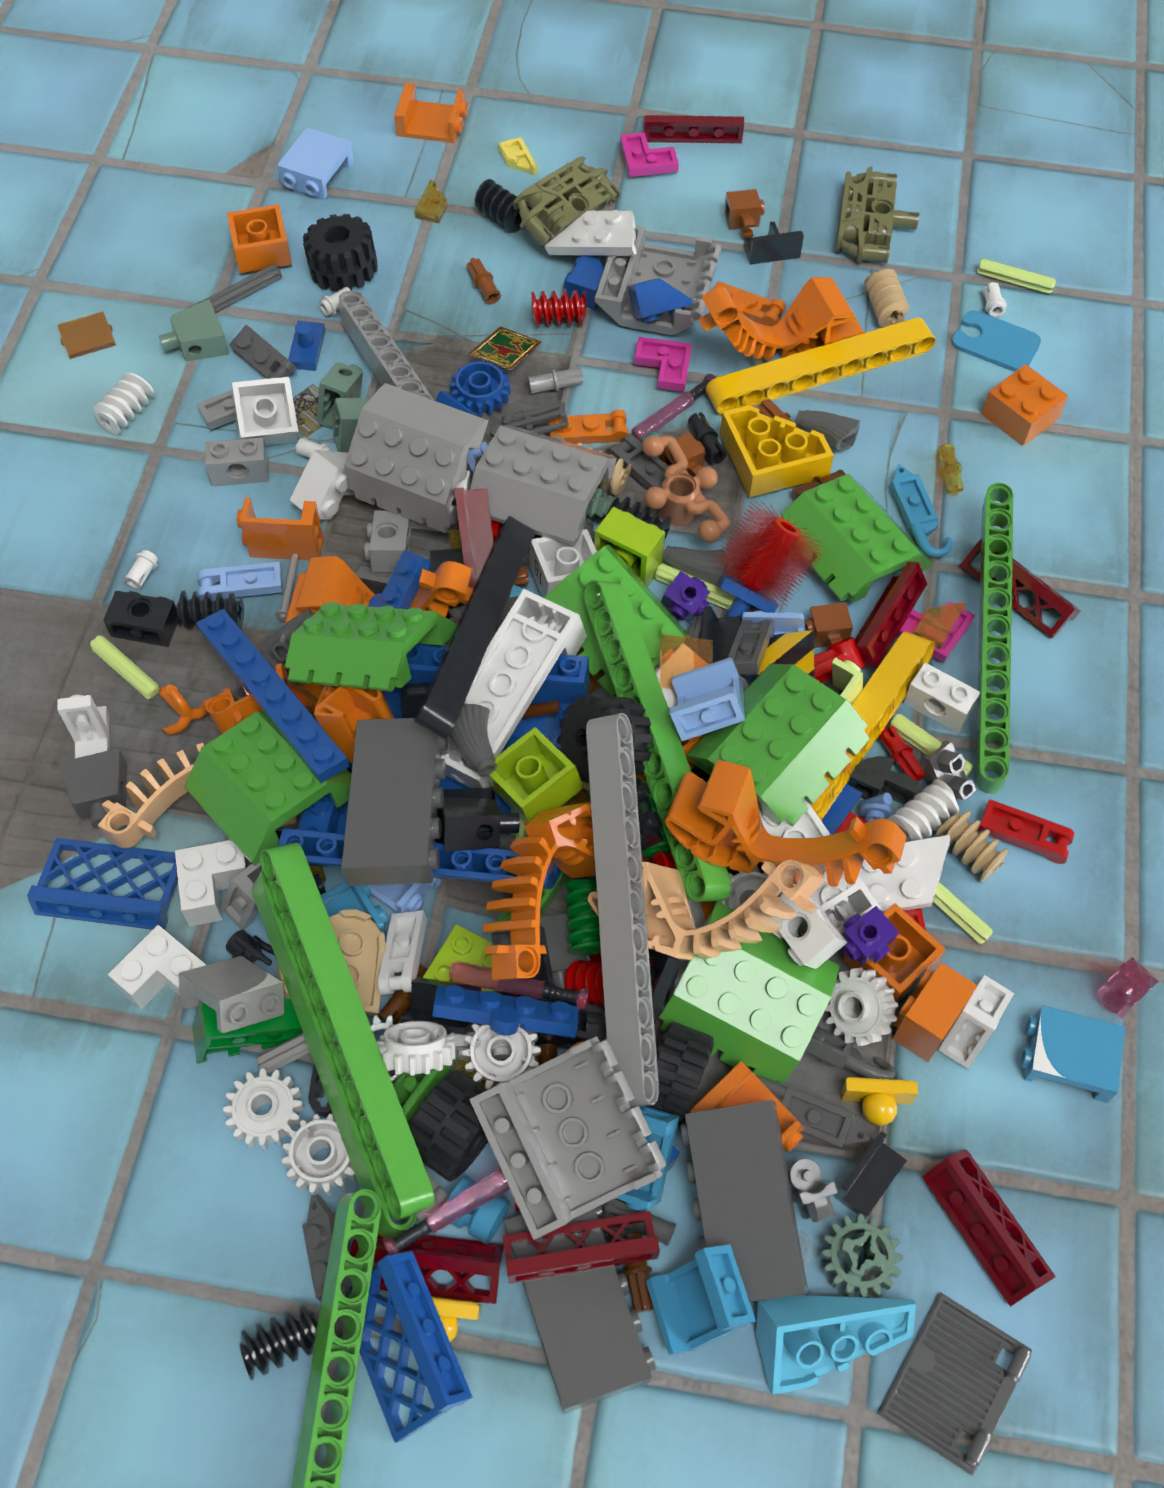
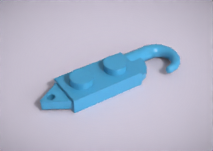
M898 464L895 477L890 483V489L909 531L912 532L918 547L924 554L931 557L947 555L953 545L951 537L946 538V545L943 548H935L930 544L926 536L937 529L939 518L919 474L914 475Z

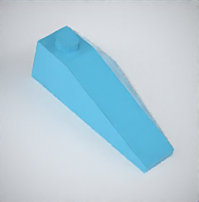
M795 1295L758 1301L756 1336L770 1392L774 1395L807 1389L819 1383V1376L835 1368L840 1373L850 1368V1361L866 1353L875 1356L913 1337L916 1303L913 1299Z

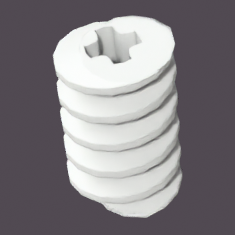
M126 373L108 391V394L103 396L100 402L94 405L93 412L102 427L117 436L121 432L119 427H127V420L131 421L135 418L133 412L140 413L142 411L141 405L146 406L149 402L148 398H154L155 393L145 379L133 373Z
M936 779L923 792L918 793L913 800L908 801L905 807H901L895 815H891L888 820L893 821L907 836L905 842L922 840L923 838H930L932 830L937 831L941 827V823L944 824L950 816L959 813V806L951 788L942 780Z

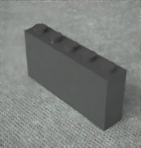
M415 718L357 720L341 866L348 885L432 883L433 869H439V849L435 848V841L440 839L442 835L441 818L437 817L438 809L443 808L444 805L443 789L439 788L440 779H445L446 777L445 759L441 758L442 751H447L448 736L443 739L415 723Z
M767 1100L685 1114L686 1123L681 1124V1132L684 1145H690L692 1160L687 1161V1170L690 1183H696L698 1198H693V1209L696 1221H702L704 1236L699 1237L700 1250L715 1246L731 1245L749 1302L807 1294L809 1290L776 1102Z
M601 1206L572 1219L565 1225L604 1219ZM522 1214L504 1220L507 1235L529 1231ZM601 1229L590 1232L584 1243L589 1247L608 1244L612 1238L610 1236L604 1237ZM584 1232L576 1233L573 1235L580 1239ZM565 1236L554 1237L546 1249L551 1253L572 1250L575 1243ZM540 1239L535 1241L542 1245L546 1239ZM528 1242L511 1244L515 1259L535 1256L538 1251ZM612 1266L522 1282L563 1414L651 1382L652 1375L650 1371L656 1369L655 1362L649 1346L644 1348L641 1346L637 1333L642 1332L643 1329L636 1309L629 1310L625 1295L630 1294L623 1271L616 1273L615 1267Z

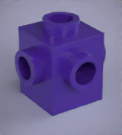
M680 571L663 594L661 603L669 609L668 611L677 620H685L690 623L695 615L697 617L702 616L704 607L710 605L706 601L710 590L707 589L706 584L696 577L691 578Z
M875 906L863 916L859 912L843 924L846 930H844L842 936L848 943L842 949L851 960H858L862 966L869 960L877 963L891 951L888 945L896 939L900 932L881 910Z

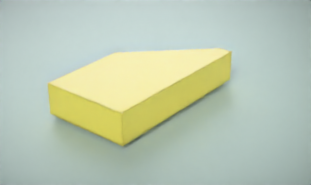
M521 137L498 143V151L507 167L533 175L538 174V167Z

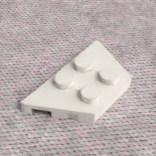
M586 211L548 242L545 248L548 255L635 256L637 253L634 245V240H636L634 230L635 218L632 211Z
M950 835L905 842L901 861L895 862L892 874H884L880 869L873 870L864 859L858 875L880 905L882 913L894 903L903 911L932 906L945 857L950 846Z

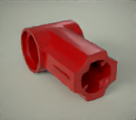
M854 637L831 644L827 647L828 650L814 655V676L821 683L832 678V662L835 657L843 662L845 660L851 661L860 669L865 666Z

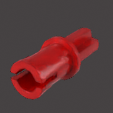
M888 726L890 733L885 727L878 739L891 755L890 758L895 759L893 764H897L903 773L919 782L925 777L926 773L913 755V747L906 745L895 726Z

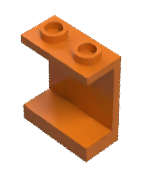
M405 83L394 115L396 136L455 143L457 133L462 132V117H466L468 103L464 101L463 90L458 89L454 105L416 100L415 84Z
M244 498L243 508L237 512V526L242 528V543L247 545L250 557L291 559L292 554H297L299 556L298 560H310L312 557H321L324 536L316 501H304L301 520L256 518L251 498Z
M742 1061L690 1110L693 1113L773 1100L776 1102L784 1149L790 1152L803 1139L800 1132L805 1127Z

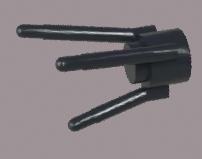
M239 930L228 940L226 951L233 956L232 958L242 956L252 963L258 959L267 966L272 965V960L262 953V950L275 956L272 946L264 942L257 935L252 937L245 930Z

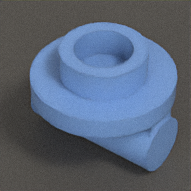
M883 793L862 800L860 802L859 815L867 822L880 818L888 819L892 815L890 808L892 796L889 793Z

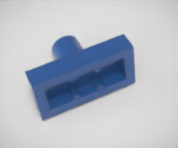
M297 321L288 358L297 367L296 370L316 371L326 331L324 323Z
M725 573L721 574L717 581L718 586L736 596L726 616L742 617L743 612H748L751 605L764 612L775 613L779 605L773 599H768L762 593L760 595L758 591H756L755 595L754 589H749L748 586L746 587L740 581H732L736 579L724 575Z

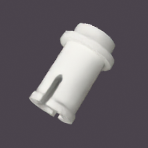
M991 282L988 283L989 293L986 286L982 289L986 301L985 310L990 316L999 317L1004 314L1007 303L1001 296L999 285Z
M344 287L329 297L327 295L322 297V300L319 301V307L325 316H334L336 311L340 310L339 295L345 291H351L348 287Z
M305 437L300 438L296 445V453L307 458L311 457L314 450L334 452L328 444L321 445Z
M142 550L141 553L136 554L135 563L124 577V581L132 588L141 589L151 570H155L158 567V558L147 550Z

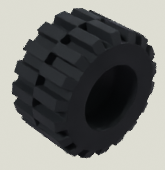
M674 1021L667 1026L656 1052L659 1084L658 1100L655 1104L646 1106L679 1116V1121L681 1122L686 1119L685 1114L690 1112L714 1047L712 1036Z

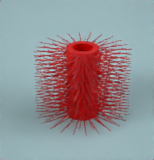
M756 507L759 511L755 510V513L749 517L750 519L743 517L749 523L740 520L746 526L748 524L751 525L748 530L752 531V533L747 532V529L744 528L745 526L739 524L743 529L736 528L746 533L744 534L746 538L744 539L741 536L737 538L738 540L731 538L736 543L735 545L728 541L734 547L730 546L731 550L724 549L729 553L734 552V555L722 551L726 556H729L724 559L730 560L726 563L729 566L725 567L735 571H729L728 573L738 575L735 577H739V579L732 581H742L743 585L748 586L749 589H754L755 595L756 591H759V593L762 591L764 596H766L764 592L767 591L772 599L771 595L774 596L778 593L779 597L786 600L781 596V594L787 596L782 590L785 589L787 593H791L785 586L790 581L799 585L794 579L802 582L792 575L797 571L806 575L801 569L809 572L804 567H800L803 564L799 561L810 564L811 556L816 559L818 557L814 556L813 553L810 555L806 552L807 549L805 548L807 547L805 545L807 544L803 542L805 541L803 539H805L804 537H809L801 535L804 532L798 530L808 528H797L794 526L795 524L789 522V518L787 521L783 518V515L781 518L778 515L776 517L773 512H771L772 515H768L764 508L765 512L762 513V510Z

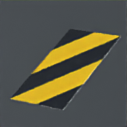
M813 630L775 634L773 638H770L758 676L769 664H794L815 678Z

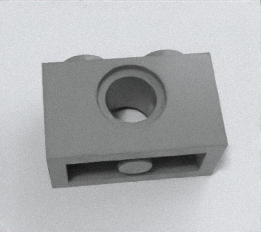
M263 437L205 442V465L212 486L269 482V459Z
M374 511L373 523L368 522L367 535L370 542H365V560H370L372 572H393L403 551L410 552L411 521L403 517L401 512L395 514L390 511Z

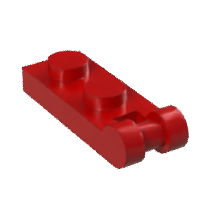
M991 799L986 804L978 828L979 832L988 829L990 836L1047 856L1050 861L1057 864L1066 863L1069 855L1067 847L1072 844L1075 835L1074 831L1068 827ZM1047 836L1052 837L1055 843L1047 841Z

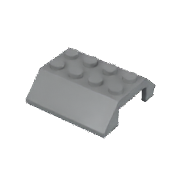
M635 225L636 240H634V245L637 250L636 255L608 256L595 295V302L620 326L673 336L694 325L695 321L702 317L705 303L701 296L710 291L721 246L719 244L712 245L713 239L698 236L696 238L695 252L646 244L645 227ZM661 278L692 299L693 305L685 306V310L675 309L674 315L669 316L668 311L659 313L660 319L644 322L643 318L634 319L627 286Z
M384 383L362 407L344 466L349 489L354 491L355 498L372 505L377 502V507L395 514L401 512L403 517L420 524H424L426 521L428 527L446 533L452 524H456L458 519L457 506L453 505L452 501L455 494L454 488H457L469 447L480 449L489 420Z
M500 426L475 467L470 490L487 488L491 520L504 524L510 515L534 529L535 534L575 546L586 526V507L602 478L603 481H610L615 471L617 458L523 428Z
M597 1036L569 1049V1051L469 1099L533 1240L633 1189L637 1190L663 1176L660 1169L667 1166L656 1141L648 1143L645 1138L652 1133L639 1106L631 1109L628 1103L635 1099L623 1072L614 1073L612 1069L618 1062L607 1039L599 1042Z

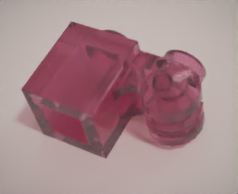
M1133 957L1126 963H1123L1118 968L1119 970L1096 993L1101 999L1103 1006L1110 1012L1116 1013L1121 1019L1159 982Z

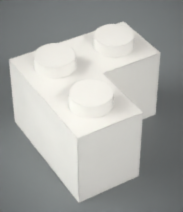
M314 450L290 501L301 510H303L304 501H316L320 519L331 520L339 509V503L343 495H355L354 491L349 489L344 467L348 453Z
M231 840L175 850L181 912L189 927L223 920L219 890L228 889L231 880L250 866L249 860Z
M157 925L108 976L117 990L142 1010L165 985L180 996L179 973L202 967L206 964Z

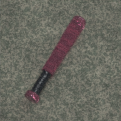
M707 374L703 382L689 392H684L636 425L631 430V435L640 441L649 432H657L694 404L697 398L706 393L705 388L707 384L716 377L713 374Z
M460 961L454 962L449 972V978L454 983L541 1000L548 998L561 1002L564 1001L575 1004L580 1010H585L589 990L586 988L574 991L573 989L546 984V981L532 978L492 980V969Z
M501 1168L425 1215L424 1220L408 1228V1230L393 1238L391 1235L385 1237L383 1243L389 1255L400 1253L405 1247L420 1240L428 1233L438 1232L452 1222L510 1190Z

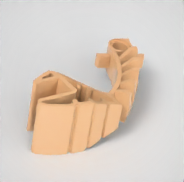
M204 743L196 745L199 752L201 748L204 746ZM183 750L176 752L183 769L176 775L173 774L163 758L157 761L166 781L161 787L147 769L140 773L143 783L150 794L148 799L133 782L129 781L125 786L133 804L138 810L137 813L132 812L117 802L114 804L107 800L101 804L107 814L98 824V827L107 841L120 848H130L135 846L144 835L153 840L155 839L157 833L152 826L154 822L170 805L187 793L184 785L193 765H190ZM296 817L292 818L282 826L295 823ZM128 825L124 830L118 831L120 827Z
M795 860L783 861L777 867L772 862L764 861L761 869L769 877L757 891L729 915L712 924L696 929L692 921L679 870L642 862L648 948L675 958L693 960L694 955L704 959L720 956L719 950L730 952L742 949L739 941L743 943H758L762 941L758 931L775 933L781 929L779 924L770 915L784 919H793L797 915V912L792 907L777 898L780 892L789 900L794 901L804 912L812 913L818 908L809 898L825 881V878L812 866ZM800 870L801 881L794 887L793 876L795 872ZM592 891L588 896V902L599 916L597 892Z

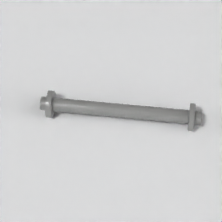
M297 554L291 555L281 609L276 611V617L281 621H285L290 604L299 557Z

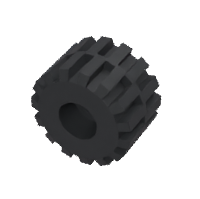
M333 214L329 215V218L324 219L322 217L316 220L317 224H311L307 228L308 232L303 235V246L312 280L315 283H319V287L323 289L330 287L331 291L338 292L339 289L348 287L350 290L356 286L360 288L365 285L364 281H371L374 277L373 273L377 272L378 261L372 231L368 223L363 222L362 218L358 216L351 218L350 214H343L342 216Z
M586 695V697L580 696L576 698L574 705L569 704L566 708V718H561L559 725L562 730L561 735H558V744H561V752L576 766L582 782L590 783L586 736L588 721L617 713L626 714L631 723L635 774L641 775L645 770L642 762L649 761L652 753L648 751L649 747H647L648 743H653V734H649V727L652 725L650 718L643 716L645 712L643 706L635 704L634 699Z
M459 1070L449 1073L430 1091L409 1125L423 1164L448 1182L464 1173L488 1143V1139L469 1100L487 1091V1089Z

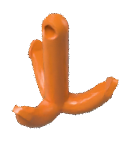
M168 684L159 689L160 697L180 715L179 720L175 724L162 728V732L168 735L182 732L189 726L191 720L200 719L208 713L204 702L198 708L191 709L176 686Z

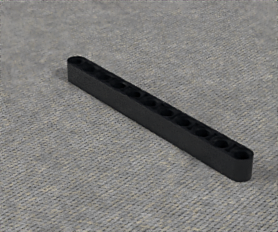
M510 515L495 539L414 720L418 725L443 739L449 735L459 717L535 534L534 529Z

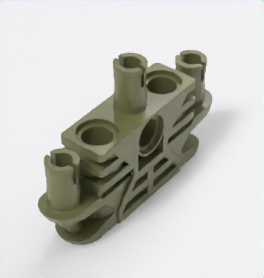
M580 156L525 189L513 202L514 209H520L519 213L522 219L520 224L521 230L527 229L541 247H545L548 242L586 211H603L607 203L609 205L612 202L614 203L622 194L606 176L608 170L589 167L584 164L586 158Z
M868 167L865 173H860L853 177L850 171L846 172L837 233V253L844 249L849 254L855 256V260L859 264H861L862 259L887 263L893 226L917 229L919 212L894 210L897 174L873 172L872 167Z

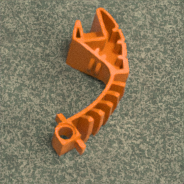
M812 277L801 289L781 320L774 326L756 323L741 312V310L750 306V300L744 291L732 298L726 288L717 287L701 296L709 310V313L698 319L702 328L708 331L718 326L720 330L724 331L738 352H743L747 357L753 355L755 359L759 360L763 356L765 360L771 361L775 351H777L780 358L864 333L833 278Z
M312 557L307 572L298 575L284 624L308 608L315 614L323 604L328 602H338L340 605L365 604L368 606L369 601L375 594L339 557ZM452 561L442 563L435 573L422 568L419 586L421 587L418 589L409 608L417 607L425 611H436L446 618L450 605L456 607L459 602L467 604L473 591L472 588L468 587L472 568Z
M280 663L275 666L276 673L304 706L316 704L314 715L319 725L347 757L348 762H353L357 720L395 719L382 691L370 690L369 688L341 687V685L313 684V682L311 684L289 682V674L283 664ZM230 687L223 689L222 693L204 701L206 710L221 734L256 711L263 712L246 690L247 696L238 701Z
M722 760L716 761L708 782L691 772H686L683 775L665 818V824L675 838L686 849H691V853L703 862H709V864L720 867L730 866V869L750 873L759 862L764 863V861L772 862L777 867L783 861L795 860L812 866L821 875H823L826 866L827 882L830 887L839 885L843 871L847 884H855L864 859L873 870L880 869L884 874H892L895 862L901 861L907 837L899 826L891 820L880 818L863 824L857 816L851 821L849 830L817 838L772 836L766 831L761 821L750 768ZM800 870L795 872L792 880L793 884L798 885L801 877Z
M591 801L541 811L535 818H532L524 825L528 837L512 842L510 848L520 856L503 860L500 868L516 874L517 877L493 881L491 888L496 891L511 893L513 898L489 901L486 905V910L510 912L511 921L483 924V932H510L511 945L485 947L484 954L491 955L492 980L531 978L540 969V954H547L545 945H540V905L542 889L551 860L553 859V863L572 879L596 876Z

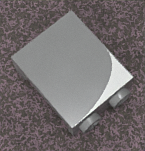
M242 956L179 973L180 1005L188 1010L198 1007L199 1001H202L216 1011L217 1029L222 1033L284 1014L283 982Z

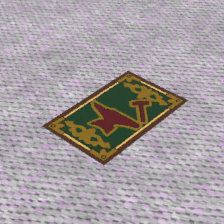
M500 326L468 354L511 370L541 344L542 341Z

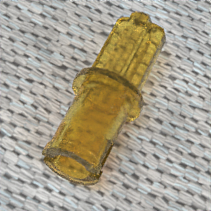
M943 444L937 449V456L940 462L939 474L944 478L947 493L956 496L964 489L960 474L962 467L957 462L954 446L952 444Z

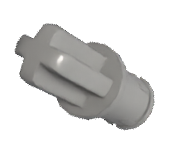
M581 368L555 372V369L551 370L552 373L528 376L531 394L554 389L558 392L559 388L579 385L584 380Z

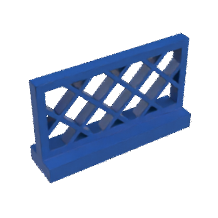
M56 838L37 886L31 885L27 898L35 915L151 930L159 925L165 930L168 923L167 911L178 882L175 853L133 847L120 848L116 845ZM62 850L76 851L79 855L64 864L59 860ZM100 854L108 855L111 859L96 868L89 861ZM131 858L140 859L143 863L129 872H126L121 865ZM163 862L173 863L172 870L161 876H158L153 869ZM85 863L89 872L73 880L68 871ZM117 867L121 876L105 884L100 875ZM148 871L154 880L137 888L132 879ZM62 874L68 881V883L59 888L48 887L51 880ZM94 878L101 886L92 892H82L78 888ZM126 882L133 890L123 897L114 896L111 893L112 890ZM157 887L162 889L161 901L146 900L143 896Z
M413 1251L388 1255L377 1262L378 1267L371 1274L360 1346V1355L394 1443L405 1440L453 1407L462 1405L473 1398ZM382 1277L389 1292L388 1298L378 1294ZM377 1303L386 1307L383 1325L374 1321ZM396 1312L403 1327V1334L393 1330ZM371 1330L381 1334L378 1351L374 1350L371 1345ZM391 1339L401 1344L398 1361L388 1357ZM410 1349L417 1362L418 1371L407 1366ZM386 1366L396 1371L393 1388L387 1386L384 1378ZM405 1376L416 1381L413 1399L402 1394ZM425 1386L434 1404L433 1409L422 1404ZM400 1403L410 1408L408 1425L406 1427H403L398 1414Z

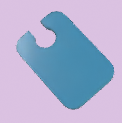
M975 310L965 314L961 325L974 327L981 332V335L970 337L965 332L956 330L952 338V346L955 349L1013 372L1025 364L1030 365L1041 343V338L1038 334Z

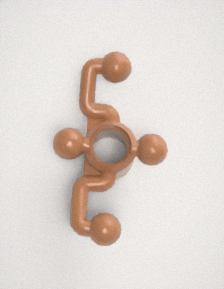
M658 435L647 436L642 442L643 452L647 456L658 457L662 454L664 448L668 447L676 463L670 465L665 470V480L662 488L650 487L645 492V505L650 509H659L663 520L667 516L671 517V525L676 526L686 525L694 519L695 515L708 511L715 521H703L698 527L699 538L704 542H715L719 539L721 533L728 529L730 520L716 502L704 498L700 488H713L718 481L717 472L712 467L706 466L701 467L694 477L690 476L686 470L688 467L687 458L674 437L669 435L662 437Z

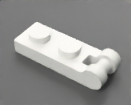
M424 910L391 915L386 939V951L383 953L378 977V988L381 995L393 994L395 990H403L405 993L411 992V981L417 978L427 924ZM402 972V975L395 976V973Z

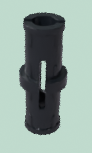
M702 412L692 414L688 419V424L697 437L696 441L698 440L702 443L712 464L722 462L726 458L727 453L717 439L718 434L716 430L709 426Z

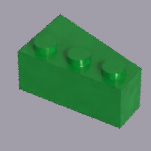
M285 997L283 1015L226 1033H222L217 1029L216 1011L202 1001H199L192 1023L196 1064L207 1062V1055L223 1051H228L229 1057L240 1055V1048L261 1044L262 1050L273 1048L303 1033L292 1001Z

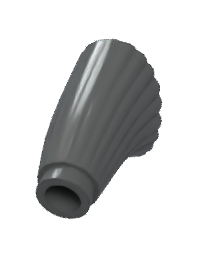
M799 410L795 422L801 430L809 433L812 430L822 433L827 443L838 451L847 450L854 445L860 426V420L829 412Z
M668 545L664 550L662 562L668 566L715 586H718L717 581L721 573L728 574L724 569L727 568L725 566H729L720 560L727 561L719 555L727 557L720 550H694Z
M464 704L455 725L449 733V737L472 769L478 772L479 776L485 777L497 769L487 731L490 709L477 704Z

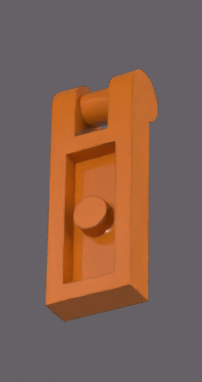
M720 281L714 287L726 288L732 298L744 291ZM744 291L750 300V306L741 310V312L756 323L766 326L777 324L778 316H781L786 309L785 303L777 298L769 300Z
M617 409L610 414L567 416L569 426L549 432L550 437L559 434L572 444L579 442L582 444L621 442V439L628 435V428L625 426L627 422L626 412ZM558 418L549 421V425L562 422V419Z

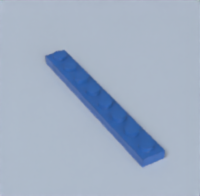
M224 609L196 623L201 635L320 783L350 767L347 757Z

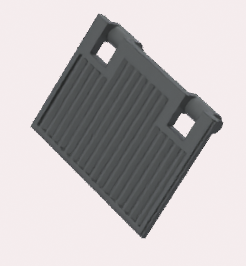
M940 1293L878 1415L972 1476L977 1466L980 1465L1014 1388L1025 1371L1031 1358L1032 1349ZM1002 1348L1013 1354L1006 1370L995 1363ZM962 1430L973 1437L967 1453L954 1447Z

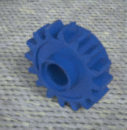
M484 361L471 362L462 368L459 367L457 375H452L450 395L471 411H476L480 417H482L484 411H487L489 415H493L494 408L501 411L503 409L502 403L509 402V395H511L508 374H503V368H498L493 363Z

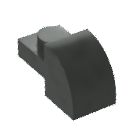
M876 756L860 762L853 770L848 784L862 792L861 798L864 800L883 793H889L892 796V800L905 805L908 801L913 800L920 782L913 780L905 773L892 771L891 768L895 759Z

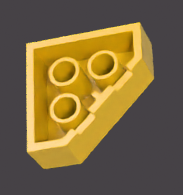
M750 405L722 412L720 436L749 498L813 481V478L816 476L824 477L830 474L834 454L822 433L814 430L810 433L796 428V423L776 415L774 418H770L760 414V409Z

